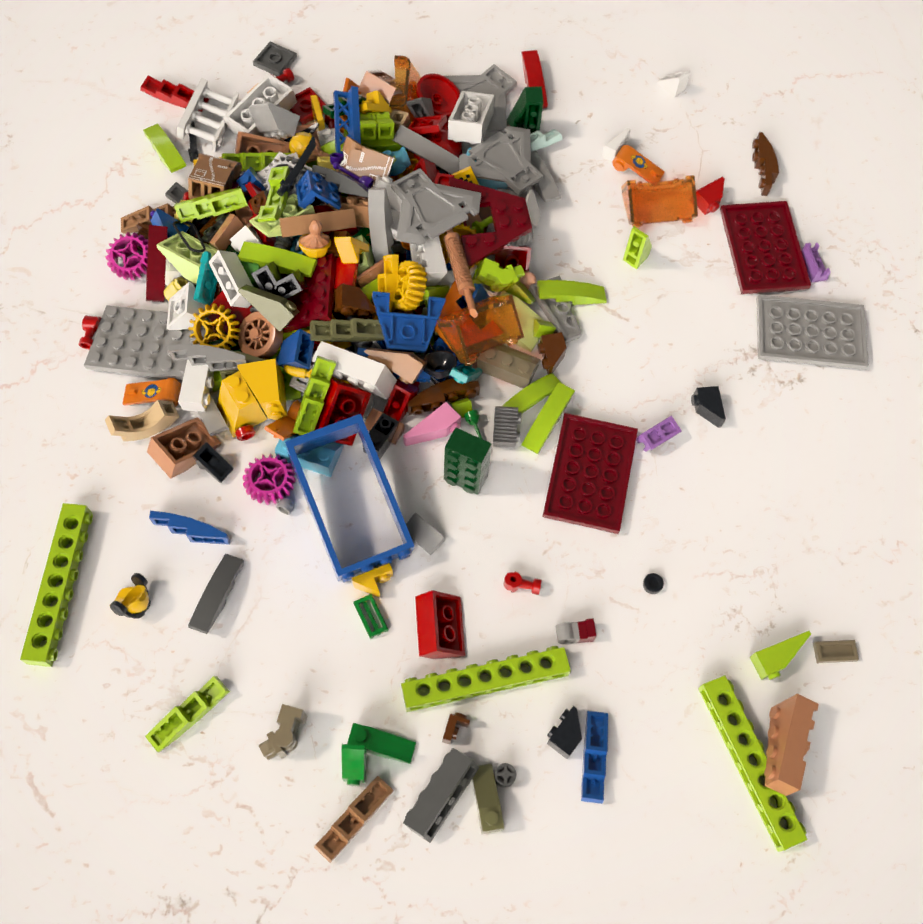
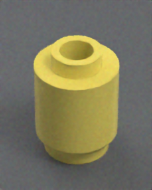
M182 277L173 279L164 290L165 298L169 301L188 281Z

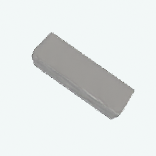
M416 512L406 523L412 540L430 555L443 544L444 536Z

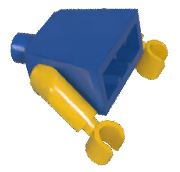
M296 330L281 344L280 353L276 357V361L291 376L304 379L306 377L310 378L312 369L310 371H307V369H310L315 342L310 341V330Z

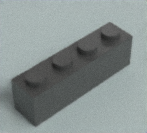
M452 748L445 755L439 769L431 776L425 790L419 794L413 808L407 812L403 824L412 832L431 843L478 771L479 766L475 761Z

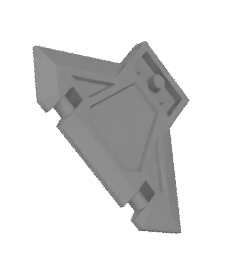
M495 64L481 75L444 76L456 85L460 93L462 91L493 94L494 111L487 131H504V128L507 127L506 95L517 86L515 79Z
M507 126L504 128L505 134L499 131L481 144L471 148L468 151L470 153L469 156L464 153L459 156V171L471 166L476 178L505 182L518 195L540 182L544 176L531 164L530 129Z
M420 168L391 183V189L402 200L396 241L422 245L426 243L424 237L428 236L430 239H433L468 220L466 214L470 213L473 216L479 214L481 193L433 183Z

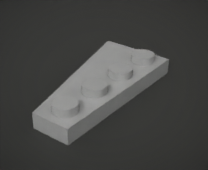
M559 275L547 280H561V277ZM537 283L530 285L529 291L548 320L556 327V332L563 333L565 343L579 339L581 332L575 316L572 315L570 302H556L555 298L539 299Z

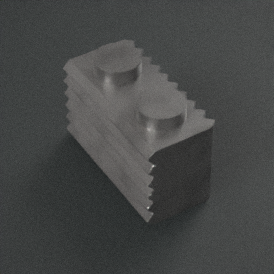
M495 406L493 446L515 447L516 443H520V431H517V424H521V413L518 412V407Z

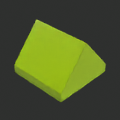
M534 319L533 337L541 338L542 335L553 334L556 327L549 321Z
M469 398L450 403V406L461 418H464L465 413L473 410Z

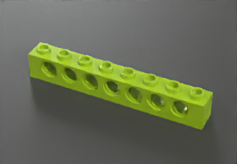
M62 504L20 660L27 665L52 667L53 661L57 659L58 642L63 637L62 627L68 617L67 607L69 601L73 598V584L78 579V565L83 559V546L88 540V527L93 521V513L87 505ZM78 524L76 528L71 529L73 525ZM73 542L71 547L66 548L69 543ZM65 561H68L66 566L61 567ZM63 580V583L60 586L56 587V584L59 581ZM57 599H58L57 604L54 605V606H51V603H52L54 600H57ZM53 619L52 623L45 627L46 622ZM47 639V643L40 647L41 642Z
M551 646L544 652L533 650L527 652L526 656L518 657V655H511L503 661L498 662V659H493L481 666H478V664L468 665L463 670L452 668L446 670L445 674L437 675V673H430L425 675V678L418 680L416 677L404 680V683H401V689L407 713L569 676L571 670L565 648ZM548 660L551 667L544 668L540 662ZM523 664L529 665L531 671L525 673L521 670L520 666ZM508 669L511 672V676L503 677L500 671ZM487 673L490 675L491 680L484 682L480 679V675ZM468 678L471 684L469 686H462L459 680ZM446 682L450 685V689L442 691L439 689V685ZM421 687H427L430 692L428 695L422 696L418 693V690Z
M724 675L702 684L698 690L777 851H784L808 840L806 829L798 821L792 802L788 801L786 795L764 787L759 782L760 776L765 778L764 772L767 757L764 753L763 743L760 739H757L754 733V726L751 720L747 719L743 712L744 706L734 694L732 682L727 680ZM719 696L727 700V705L720 703ZM729 716H733L736 719L737 725L730 723ZM739 735L745 737L746 745H742L739 742ZM749 756H753L756 759V766L749 762ZM770 797H773V798L776 799V801H777V807H776V808H774L773 806H771L770 801H769V800H770ZM781 818H784L787 821V829H784L781 826Z

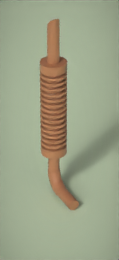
M451 228L446 231L447 235L444 236V243L460 295L465 296L469 313L472 317L476 318L478 313L472 296L475 286L460 235Z

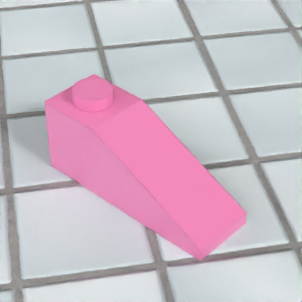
M445 402L403 435L404 445H414L448 436L454 431L455 427H461V416Z

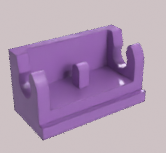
M818 242L812 248L811 243H806L802 249V255L811 283L828 280V276L831 273L829 268L825 269L819 256L818 249L820 246Z
M671 415L639 435L636 441L637 443L643 442L645 445L643 450L647 452L679 434L682 430Z

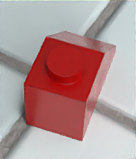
M723 176L698 189L695 193L693 202L704 215L715 212L720 207L719 204L723 196L725 181Z
M403 381L396 383L383 413L401 422L408 412L407 403L418 394L420 388L411 383L406 384Z

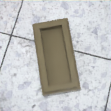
M855 640L819 641L813 643L816 663L857 662L859 660Z

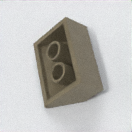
M490 340L484 345L478 357L477 368L482 369V373L520 388H525L531 383L541 359Z

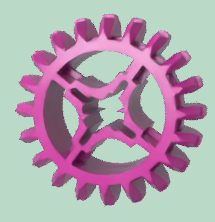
M127 232L125 237L120 234V239L113 238L114 244L109 243L111 249H106V252L109 254L105 256L106 260L109 261L107 265L119 278L123 276L125 280H128L129 277L131 280H135L137 276L141 279L142 273L147 275L148 239H145L143 235L138 236L135 232L132 236ZM137 246L142 247L143 255L138 253ZM118 257L123 260L124 267L119 266Z
M270 453L268 458L262 454V459L259 460L255 457V463L249 462L250 468H245L244 470L246 475H243V481H245L243 486L246 489L247 495H251L253 501L257 499L260 504L264 500L266 505H269L270 501L277 504V499H284V495L290 496L289 490H294L293 484L296 482V479L294 477L295 471L292 470L293 467L287 462V459L281 460L279 455L274 458L273 454ZM261 472V476L254 482L256 476ZM285 476L282 484L278 487L277 483Z

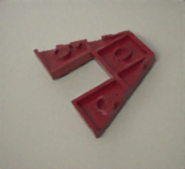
M449 177L450 187L481 193L480 207L490 206L495 232L461 235V242L469 269L489 255H494L501 251L507 244L514 243L521 236L532 232V224L525 198Z

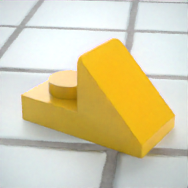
M377 90L367 93V100L362 101V104L359 105V113L362 112V114H366V112L383 113L384 111H389V114L392 113V109Z
M334 237L342 263H358L359 255H362V252H369V244L353 237Z
M390 563L353 577V586L356 589L369 594L372 593L373 596L380 598V592L376 583L389 581L390 577H393V570Z

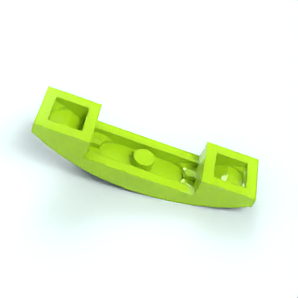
M289 166L271 168L268 178L270 190L265 206L260 207L257 218L258 222L275 221L281 217L287 203L288 192L286 191L283 196H279L277 190L280 188L281 180L285 181L290 174Z
M553 373L548 374L523 388L503 404L502 407H518V412L521 413L522 417V413L547 396H550L558 382L561 383V381Z

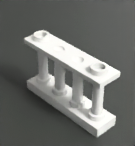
M201 78L177 125V137L184 139L186 134L191 133L213 142L212 151L216 152L218 146L221 147L223 143V135L227 129V123L224 118L219 123L199 115L197 111L202 108L225 117L241 101L239 100V92L236 91L233 99L209 90L208 80ZM208 96L229 104L227 111L205 103L204 97L207 98ZM192 121H198L218 130L215 135L191 127Z

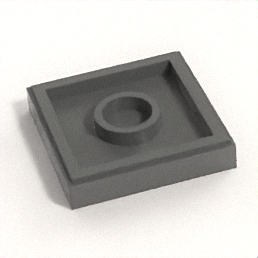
M270 41L253 60V66L279 76L283 74V70L289 68L296 60L297 53Z

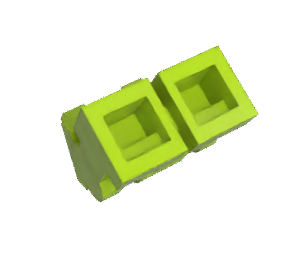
M384 111L383 113H359L361 140H376V134L378 140L394 139V121L390 119L389 111Z
M485 258L476 267L472 280L473 283H482L490 286L494 292H501L503 289L506 291L512 288L525 273L521 265L513 268L512 264L501 269L499 268V263Z

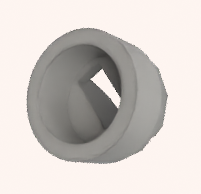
M284 498L279 501L276 508L281 513L290 515L294 505L291 499Z

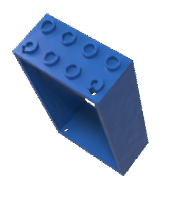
M361 414L285 441L288 456L338 581L342 580L345 583L352 580L358 573L363 574L379 565L392 564V561L396 558L403 560L410 557L415 545ZM359 433L403 545L341 568L297 455Z

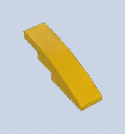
M399 254L383 256L384 274L377 275L378 292L390 293L389 312L392 311L396 294ZM377 312L372 315L373 320H379Z

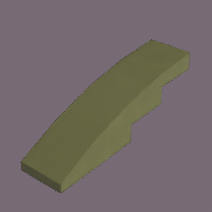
M352 318L351 320L332 319L330 322L311 320L310 341L361 342L384 340L379 320Z

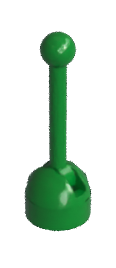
M471 410L465 413L464 418L466 422L474 426L477 436L483 439L477 425L480 421L478 410Z

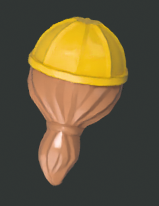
M306 132L296 133L289 142L291 154L297 153L300 159L311 138L314 136ZM316 137V147L306 163L317 160V157L330 156V154L321 150L320 142Z
M315 219L309 226L310 234H304L299 238V247L309 258L317 259L326 254L331 245L329 235L321 232L322 223Z

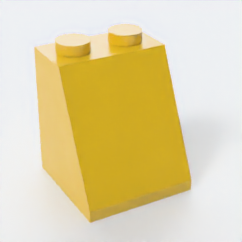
M276 359L237 365L239 372L268 419L278 420L287 416L284 375Z
M239 371L222 380L217 408L234 438L236 437L235 432L239 428L246 425L254 427L267 420Z

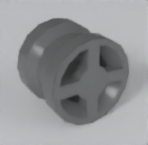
M500 764L494 773L496 784L503 788L510 787L516 779V770L511 764Z

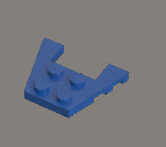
M373 291L372 299L387 350L425 353L446 298L429 297L427 316L389 312L390 293Z

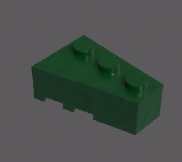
M525 87L506 120L507 126L530 129V134L540 131L544 103L542 87Z

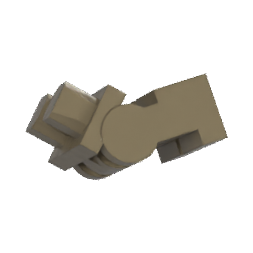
M282 704L277 723L280 726L275 733L271 731L266 734L268 740L258 745L263 756L268 761L277 755L282 759L287 756L286 752H292L296 749L298 744L296 735L300 723L306 724L308 718L303 709Z

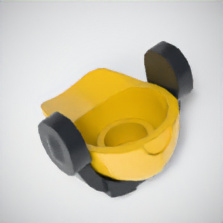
M134 573L131 576V580L135 586L121 589L109 606L118 616L139 619L145 615L151 601L146 587L147 579L140 573Z

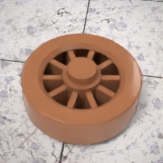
M259 311L249 314L240 324V332L237 335L239 339L237 340L239 348L243 353L268 359L279 350L283 340V330L279 332Z

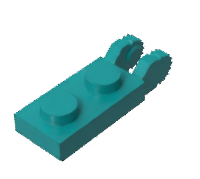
M204 251L200 259L201 265L193 300L210 306L214 300L218 280L209 264V261L212 259L211 253Z
M464 363L452 368L449 375L454 377L456 382L464 384L477 380L482 373V369H474L471 363Z

